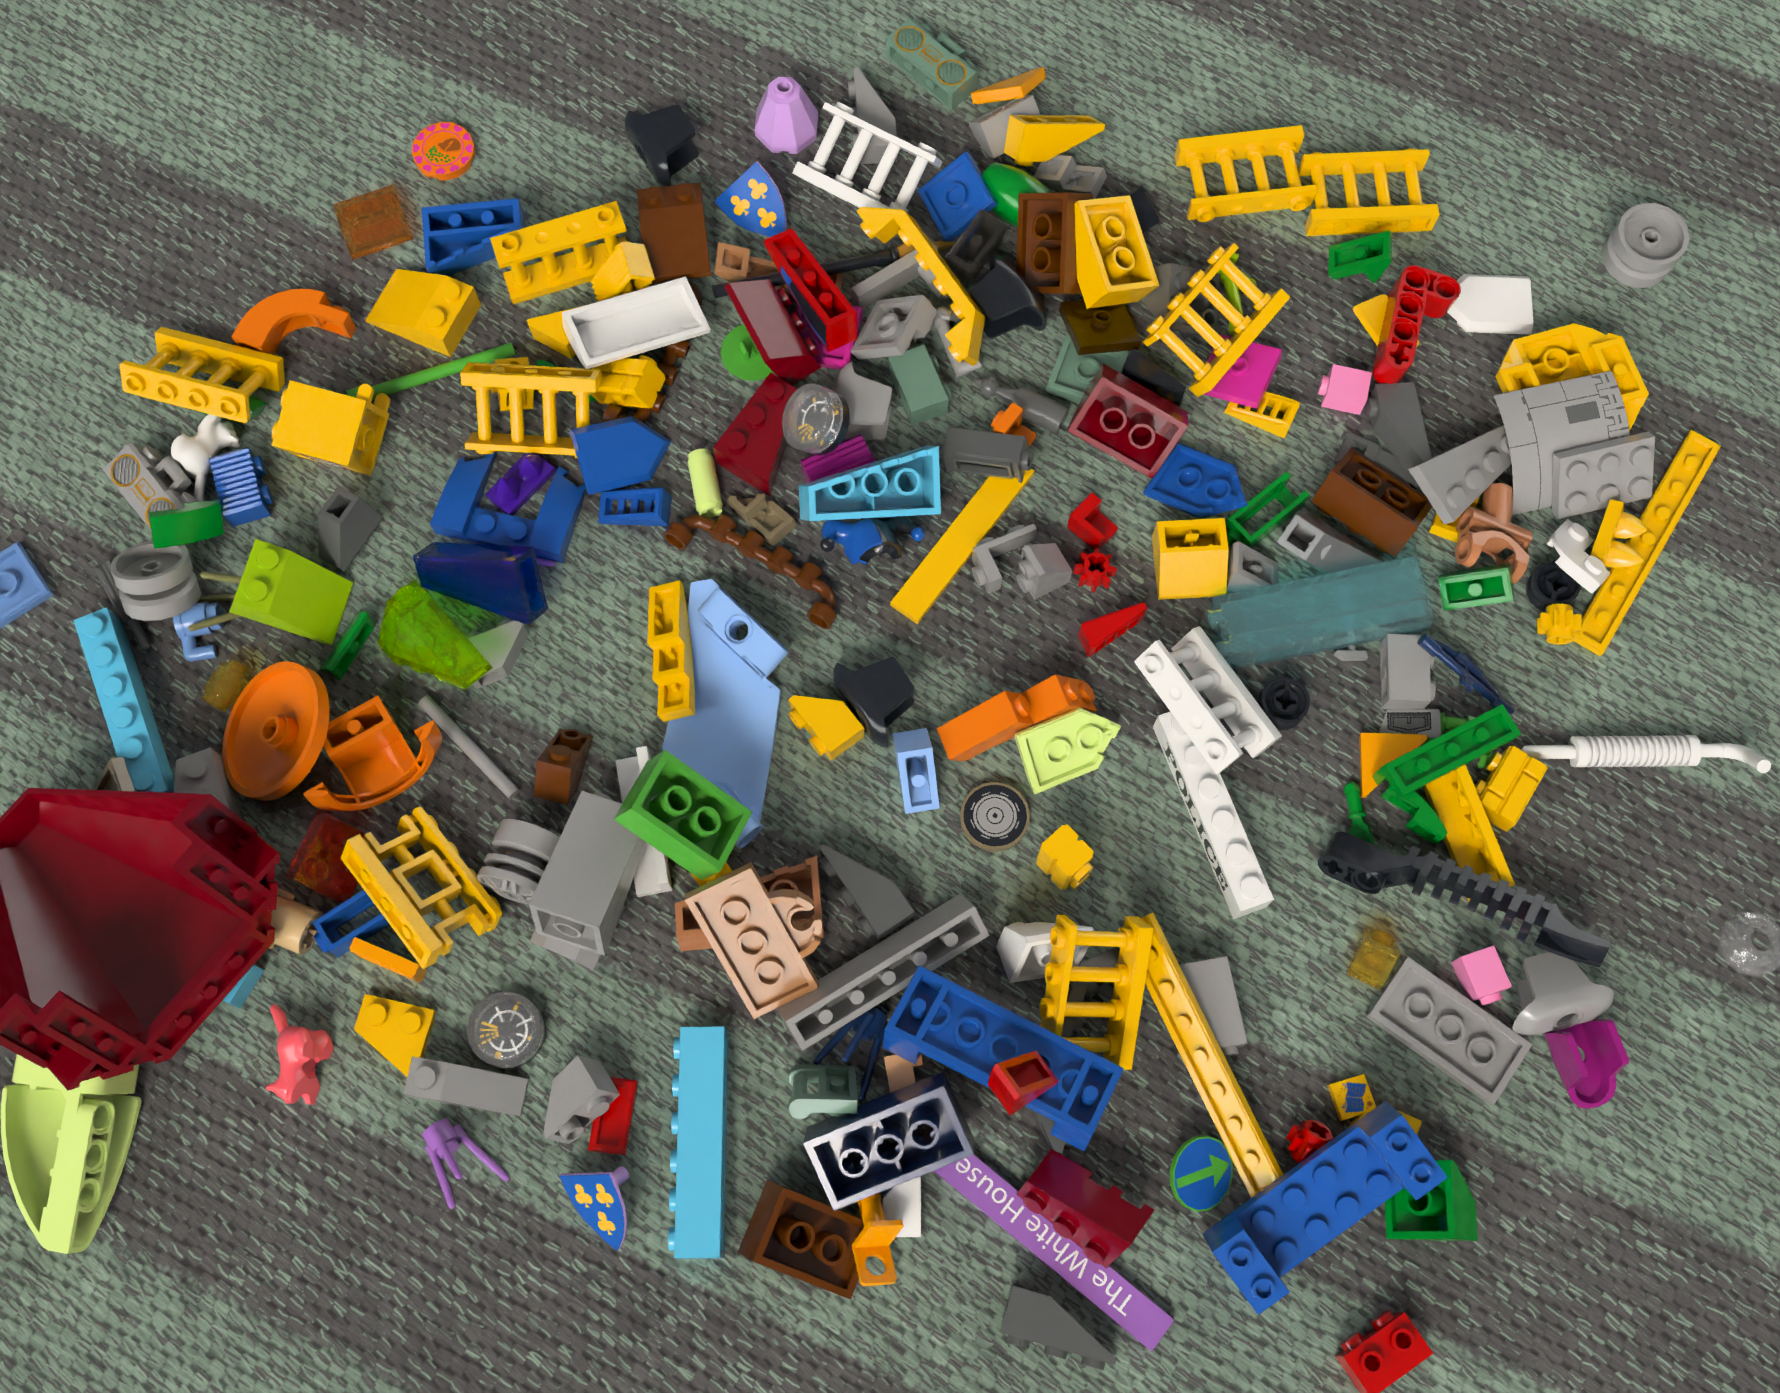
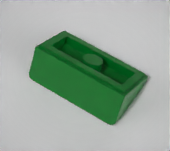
M1510 563L1448 572L1438 577L1444 611L1514 601Z
M360 611L354 615L319 668L320 671L337 680L342 679L376 627V623L367 612Z

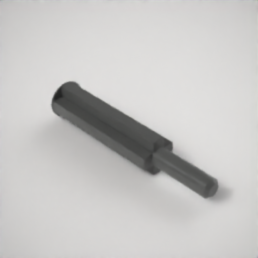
M107 560L99 563L94 570L122 625L130 627L141 650H149L151 644L139 623L141 620L131 618L124 611L119 595L120 590L116 587L111 573L110 565L112 561Z

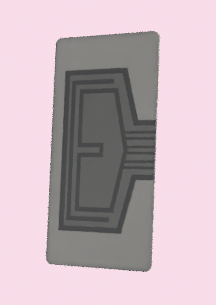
M1387 709L1379 733L1426 734L1427 738H1437L1441 736L1440 710Z

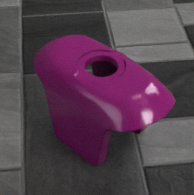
M1596 1019L1567 1029L1544 1033L1553 1063L1571 1101L1579 1108L1587 1109L1597 1108L1607 1103L1614 1096L1616 1074L1629 1064V1058L1613 1020ZM1578 1047L1581 1048L1582 1051L1584 1052V1055H1585V1060H1584V1062H1583V1059H1582V1057H1581V1054H1580V1052H1579Z

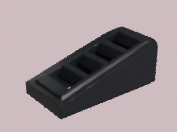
M1133 348L1123 367L1122 374L1180 407L1187 387L1144 354Z

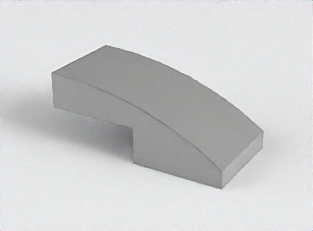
M1057 155L1046 162H1041L1033 177L1038 179L1043 185L1062 193L1093 194V199H1096L1107 175L1102 167L1076 165L1073 156Z

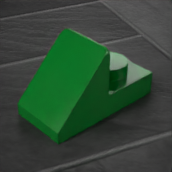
M1389 230L1329 246L1328 275L1332 279H1340L1364 272L1372 283H1376L1392 262V232Z

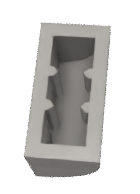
M1033 95L1012 99L968 122L974 137L989 157L995 159L1004 154L1009 115H1040Z

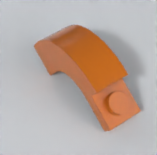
M291 289L273 294L253 306L241 319L231 337L237 346L274 355L280 342L289 333L297 329L318 327L352 338L356 326L350 317V313L340 306H332L325 292L313 289Z

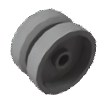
M1641 203L1629 208L1604 242L1602 249L1603 264L1609 274L1624 285L1634 288L1654 286L1669 274L1676 262L1687 250L1690 239L1688 227L1679 214L1669 207L1657 203Z
M153 541L140 543L122 551L113 559L110 565L115 585L120 590L119 595L124 611L133 619L156 621L175 617L194 606L201 596L196 575L192 571L193 565L189 552L185 545L154 549Z

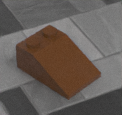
M683 183L673 186L637 189L642 244L646 247L655 280L652 283L671 281L682 277L689 279L711 276L701 183Z
M767 1180L738 1253L753 1262L851 1300L859 1280L852 1244L864 1228L863 1220L839 1209L834 1211L832 1206Z

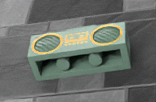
M909 18L886 38V57L950 110H953L971 92L977 89L978 72L975 65L967 59L962 60L966 55V51L946 34L941 33L933 39V34L927 25L923 23L919 25L915 20Z

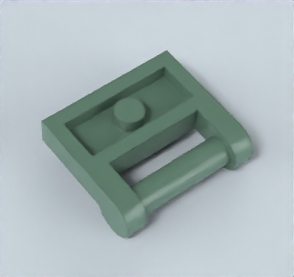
M799 1064L790 1069L789 1083L792 1086V1097L789 1100V1113L792 1117L804 1119L810 1113H827L834 1117L857 1114L858 1099L855 1066ZM810 1083H818V1094H807V1086Z

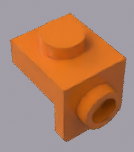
M1013 402L1006 411L1000 410L992 421L993 433L1025 436L1028 448L1036 439V433L1021 424L1023 408Z

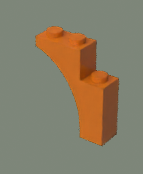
M1055 674L1022 693L1005 690L936 729L949 760L966 761L992 747L1015 738V733L1076 708L1080 707L1092 713L1096 712L1097 709L1093 703L1095 695L1090 685L1084 682V680Z

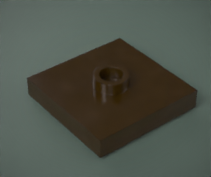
M1084 300L1061 302L1059 312L1078 355L1130 351L1133 348L1139 350L1142 341L1125 304L1087 309Z

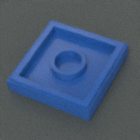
M966 151L917 190L940 234L947 242L954 240L998 205L972 155Z

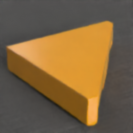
M1039 67L971 92L973 104L1024 98L1046 78L1044 67Z
M1360 733L1361 797L1366 798L1378 786L1372 777L1373 774L1385 764L1423 745L1427 740L1426 734Z

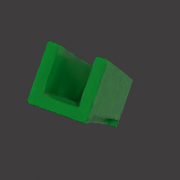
M1286 471L1251 499L1247 506L1241 507L1227 519L1226 533L1228 544L1232 547L1233 543L1241 542L1253 548L1296 512L1301 510L1310 495L1305 490L1296 498L1286 488L1291 478V475ZM1276 499L1285 509L1251 536L1242 525Z

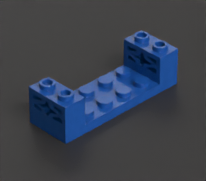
M920 965L884 1030V1049L915 1065L920 1055L924 1054L990 1088L988 1080L991 1070L997 1063L1036 1050L1059 1082L1025 1105V1107L1055 1121L1050 1134L1082 1151H1085L1124 1069Z
M1385 1101L1209 1228L1202 1235L1212 1253L1259 1315L1290 1293L1280 1278L1403 1188L1415 1200H1418L1448 1177L1403 1115Z

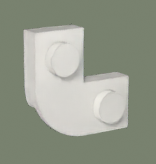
M1567 519L1547 540V545L1554 546L1561 556L1555 563L1592 594L1611 573L1605 569V565L1600 559L1595 556H1589L1584 552L1594 541L1589 536L1587 530L1580 524L1573 523Z

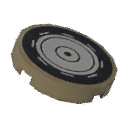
M991 782L981 784L969 792L962 803L959 818L962 831L970 843L985 849V851L1000 852L1009 850L1022 840L1028 829L1030 813L1028 803L1019 791L1008 784Z

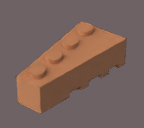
M817 856L806 859L805 863L790 868L785 866L774 870L772 874L760 877L768 892L779 889L798 890L814 900L813 909L810 911H797L792 915V919L795 922L807 923L813 914L821 913L822 917ZM685 900L675 903L676 938L680 950L712 949ZM823 917L821 938H824Z

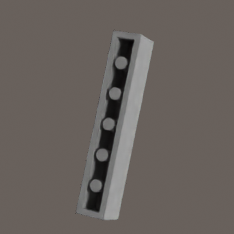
M959 894L819 979L818 989L776 1009L792 1037L803 1051L907 987L919 965L933 971L990 935L975 906Z

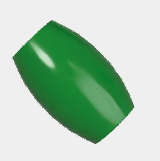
M995 162L982 175L998 203L992 211L1015 227H1018L1019 193H1051L1038 179L1014 166Z

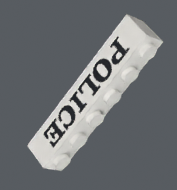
M1171 711L1158 715L1153 729L1233 919L1266 908L1274 898L1221 774L1214 772Z

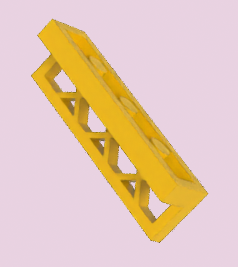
M1464 765L1423 786L1430 807L1435 811L1447 830L1444 841L1451 859L1456 861L1455 866L1464 868L1467 865L1474 868L1473 873L1482 875L1485 872L1492 875L1490 879L1499 883L1500 879L1509 882L1508 887L1512 888L1515 886L1467 766Z

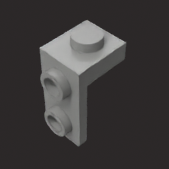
M1035 524L1026 527L1024 525L1015 526L1006 535L996 539L993 537L983 539L973 548L972 561L975 567H972V573L978 586L984 585L988 594L1001 589L1002 576L993 558L1035 541L1037 534Z

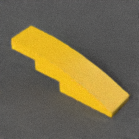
M678 580L649 588L647 644L653 650L652 679L658 685L657 715L663 722L695 715V683L689 618L683 583Z

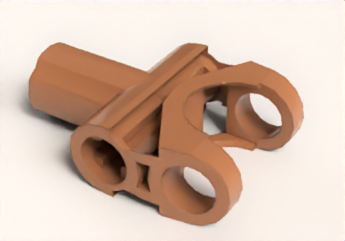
M1492 483L1483 492L1481 510L1469 506L1461 514L1456 526V531H1459L1457 545L1455 546V558L1458 564L1471 567L1478 560L1480 553L1485 552L1492 557L1496 565L1511 564L1513 584H1515L1523 576L1530 558L1528 547L1533 537L1530 530L1511 523L1513 491L1511 486L1504 483ZM1505 548L1514 551V554L1505 561L1497 555L1503 549L1505 550Z

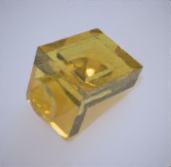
M1365 929L1362 934L1363 940L1346 972L1347 975L1381 991L1400 955L1398 945L1394 943L1396 939L1390 934L1376 929L1374 933Z

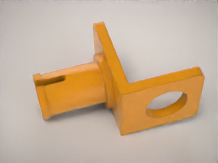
M880 1193L857 1201L864 1228L853 1242L852 1250L859 1281L862 1286L894 1284L897 1280L890 1244L904 1225L902 1220L885 1219ZM868 1257H877L883 1262L885 1271L882 1275H874L867 1270L865 1261Z

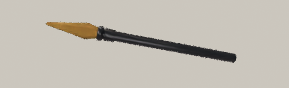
M933 241L939 252L956 244L955 242ZM903 243L898 247L892 246L888 249L876 251L873 254L820 265L828 276L873 266H888L914 251L915 247L913 245L908 247ZM780 272L712 285L714 297L719 298L729 296L724 287L729 283L770 279L775 286L786 283Z

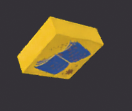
M1364 1074L1327 1085L1340 1121L1365 1114L1376 1108Z

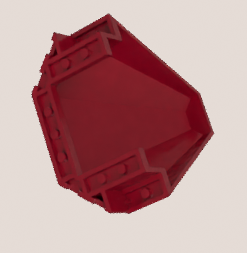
M28 788L0 817V1045L42 1068H48L67 1091L79 1088L82 1081L98 1076L105 1080L134 1070L135 1065L152 1060L157 1064L170 1060L274 942L275 928L271 926L272 910H276L278 882L274 880L275 864L280 862V853L261 838L255 828L211 794Z

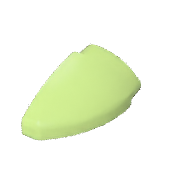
M16 1055L12 1082L16 1084L5 1085L2 1091L1 1138L3 1157L17 1205L40 1245L48 1251L64 1254L84 1251L92 1242L105 1216L128 1155L141 1107L140 1097L127 1095L135 1093L140 1064L135 1065L134 1070L105 1080L98 1076L82 1081L79 1088L67 1091L48 1068H42L22 1056Z

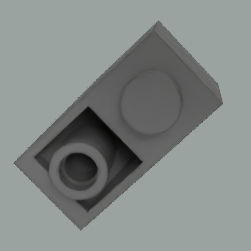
M338 486L318 513L319 558L344 572L383 517L360 497Z

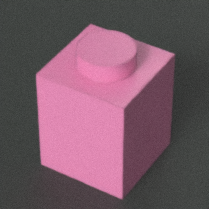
M1333 364L1328 375H1322L1317 394L1323 395L1321 407L1360 415L1367 402L1372 372Z
M1495 946L1461 956L1451 962L1466 998L1472 1002L1480 1000L1481 1005L1484 1006L1503 999L1501 992L1512 987Z

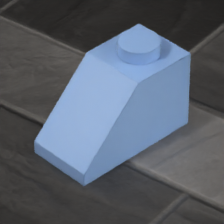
M927 728L892 733L905 814L939 809L933 749Z

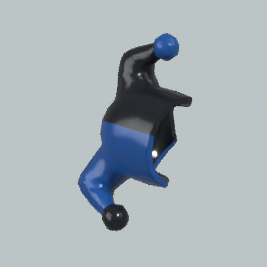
M905 516L889 517L883 520L865 518L855 523L827 520L822 526L820 547L825 552H830L834 549L835 542L844 547L845 556L852 565L858 562L867 564L873 557L888 553L892 559L901 558L902 550L897 537L905 533L911 535L913 540L918 542L923 540L925 531L921 527H915Z

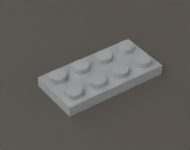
M1410 957L1403 960L1366 1015L1372 1022L1488 1105L1496 1103L1533 1045Z

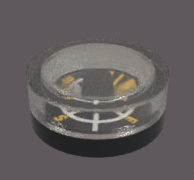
M806 384L792 394L784 409L782 429L786 441L793 448L813 455L822 456L831 453L843 441L848 430L850 413L847 401L839 392L818 384Z
M498 992L484 998L472 1011L467 1025V1038L473 1052L484 1062L500 1069H515L529 1063L541 1050L546 1035L545 1021L540 1010L526 997L514 992Z

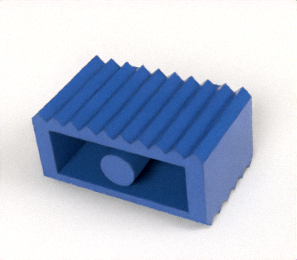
M246 447L209 458L217 496L221 504V513L232 527L271 516L269 505L274 503V499L269 486L263 484L262 476L266 475L267 471L260 455L255 456L251 449Z

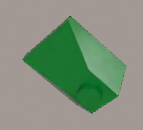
M1435 1160L1448 1178L1418 1200H1415L1403 1188L1385 1201L1386 1239L1478 1241L1476 1202L1454 1160Z

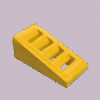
M1265 392L1257 412L1250 411L1251 407L1245 406L1244 409L1239 408L1237 403L1229 401L1224 413L1285 438L1301 403L1284 396ZM1266 406L1273 408L1269 416L1263 414ZM1278 411L1285 413L1282 419L1276 418Z

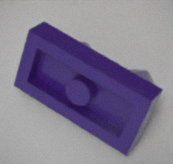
M525 453L499 478L498 482L485 496L505 514L514 516L555 474V467L537 453Z

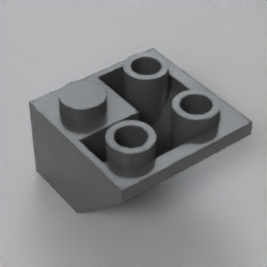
M1175 263L1154 267L1160 286L1144 297V303L1155 318L1159 315L1163 318L1170 311L1166 307L1168 303L1179 292L1183 295L1190 288L1187 284L1188 280L1200 269ZM1216 273L1209 282L1218 291L1220 287V274ZM1199 293L1189 305L1217 332L1218 309ZM1181 316L1169 327L1172 331L1202 337Z

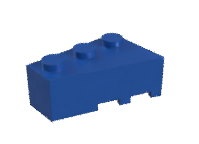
M519 199L422 207L426 269L428 273L449 277L496 258L490 238L526 227L525 213Z

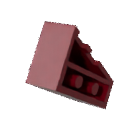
M770 373L713 447L716 464L769 497L771 496L773 484L782 462V456L790 437L794 415L799 405L798 389Z
M1051 1149L1016 1195L1023 1200L1024 1205L1030 1211L1041 1214L1052 1223L1053 1228L1059 1235L1066 1239H1071L1081 1247L1088 1259L1107 1268L1133 1243L1155 1209L1146 1204L1139 1209L1121 1198L1123 1195L1121 1189L1113 1185L1110 1190H1107L1090 1180L1092 1172Z

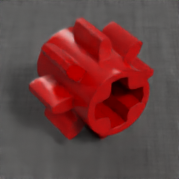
M1095 548L1094 553L1089 555L1082 552L1079 558L1081 564H1076L1073 570L1074 574L1081 575L1078 586L1081 587L1086 584L1091 587L1092 593H1095L1096 588L1100 585L1108 589L1111 584L1109 577L1115 576L1117 571L1116 567L1110 566L1112 555L1108 554L1105 556L1099 553L1098 548Z
M1303 1120L1300 1126L1294 1124L1286 1137L1291 1142L1288 1147L1290 1154L1297 1163L1302 1162L1334 1139L1330 1129L1316 1120H1308L1307 1122Z

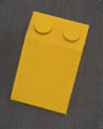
M1130 195L1080 200L1074 204L1077 280L1087 309L1138 302L1160 286Z
M396 269L365 321L451 357L481 304L473 286L446 275Z

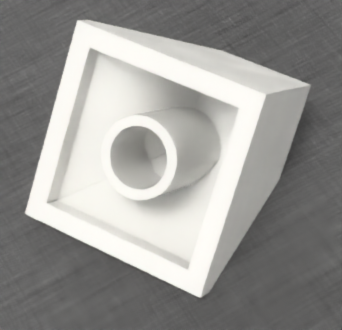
M1016 922L1004 927L996 947L1009 983L1045 978V966L1050 962L1052 950L1050 931L1055 926V923L1033 922L1024 924L1023 922ZM1077 925V930L1094 931L1093 927ZM1075 945L1072 966H1079L1089 946Z

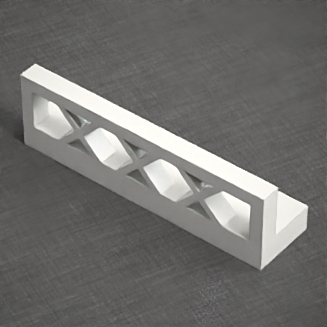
M647 746L636 748V757L615 760L622 803L646 762L651 759ZM647 842L634 875L637 897L673 891L668 857Z

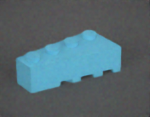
M939 446L920 447L799 485L800 519L823 521L941 514Z

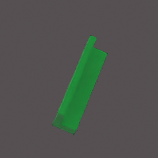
M1501 704L1382 766L1372 777L1377 785L1388 780L1400 799L1516 739L1521 735V732L1504 705Z

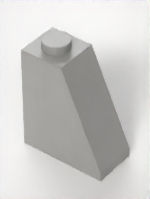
M1228 957L1180 964L1179 966L1224 1056L1238 1055V1048L1243 1047L1248 1042Z

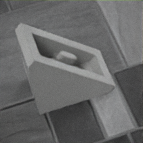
M1241 542L1233 543L1228 554L1227 591L1277 595L1278 563Z

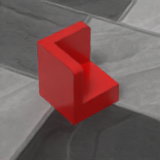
M1091 493L1070 514L1067 528L1094 550L1098 548L1100 550L1117 532L1118 527L1099 512L1102 500Z

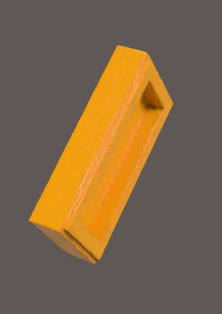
M354 937L349 947L350 952L358 957L416 982H422L427 972L426 969L423 970L415 962Z

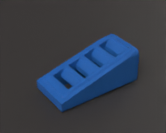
M663 487L601 492L598 523L669 526L671 495ZM613 500H618L617 514L611 515ZM626 500L631 501L630 514H625ZM640 501H645L644 513H639Z

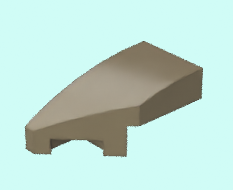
M756 494V498L738 499L737 495L727 498L729 505L772 547L797 526L794 518L774 501H768L765 494Z

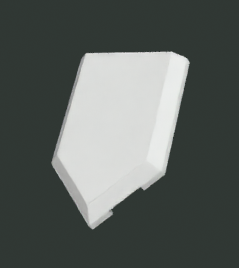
M1463 274L1457 280L1461 287V293L1447 313L1457 321V324L1463 330L1478 333L1531 335L1533 329L1531 280L1528 276Z

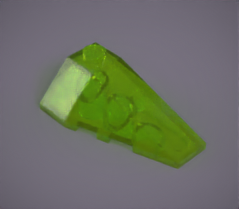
M415 580L401 587L394 596L387 600L377 645L394 664L401 667L403 664L407 665L420 674L426 672L434 675L437 680L466 690L493 668Z

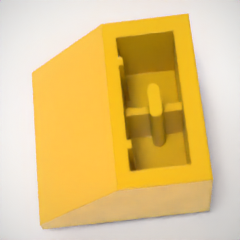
M1225 518L1157 521L1151 538L1158 600L1226 596L1229 549Z

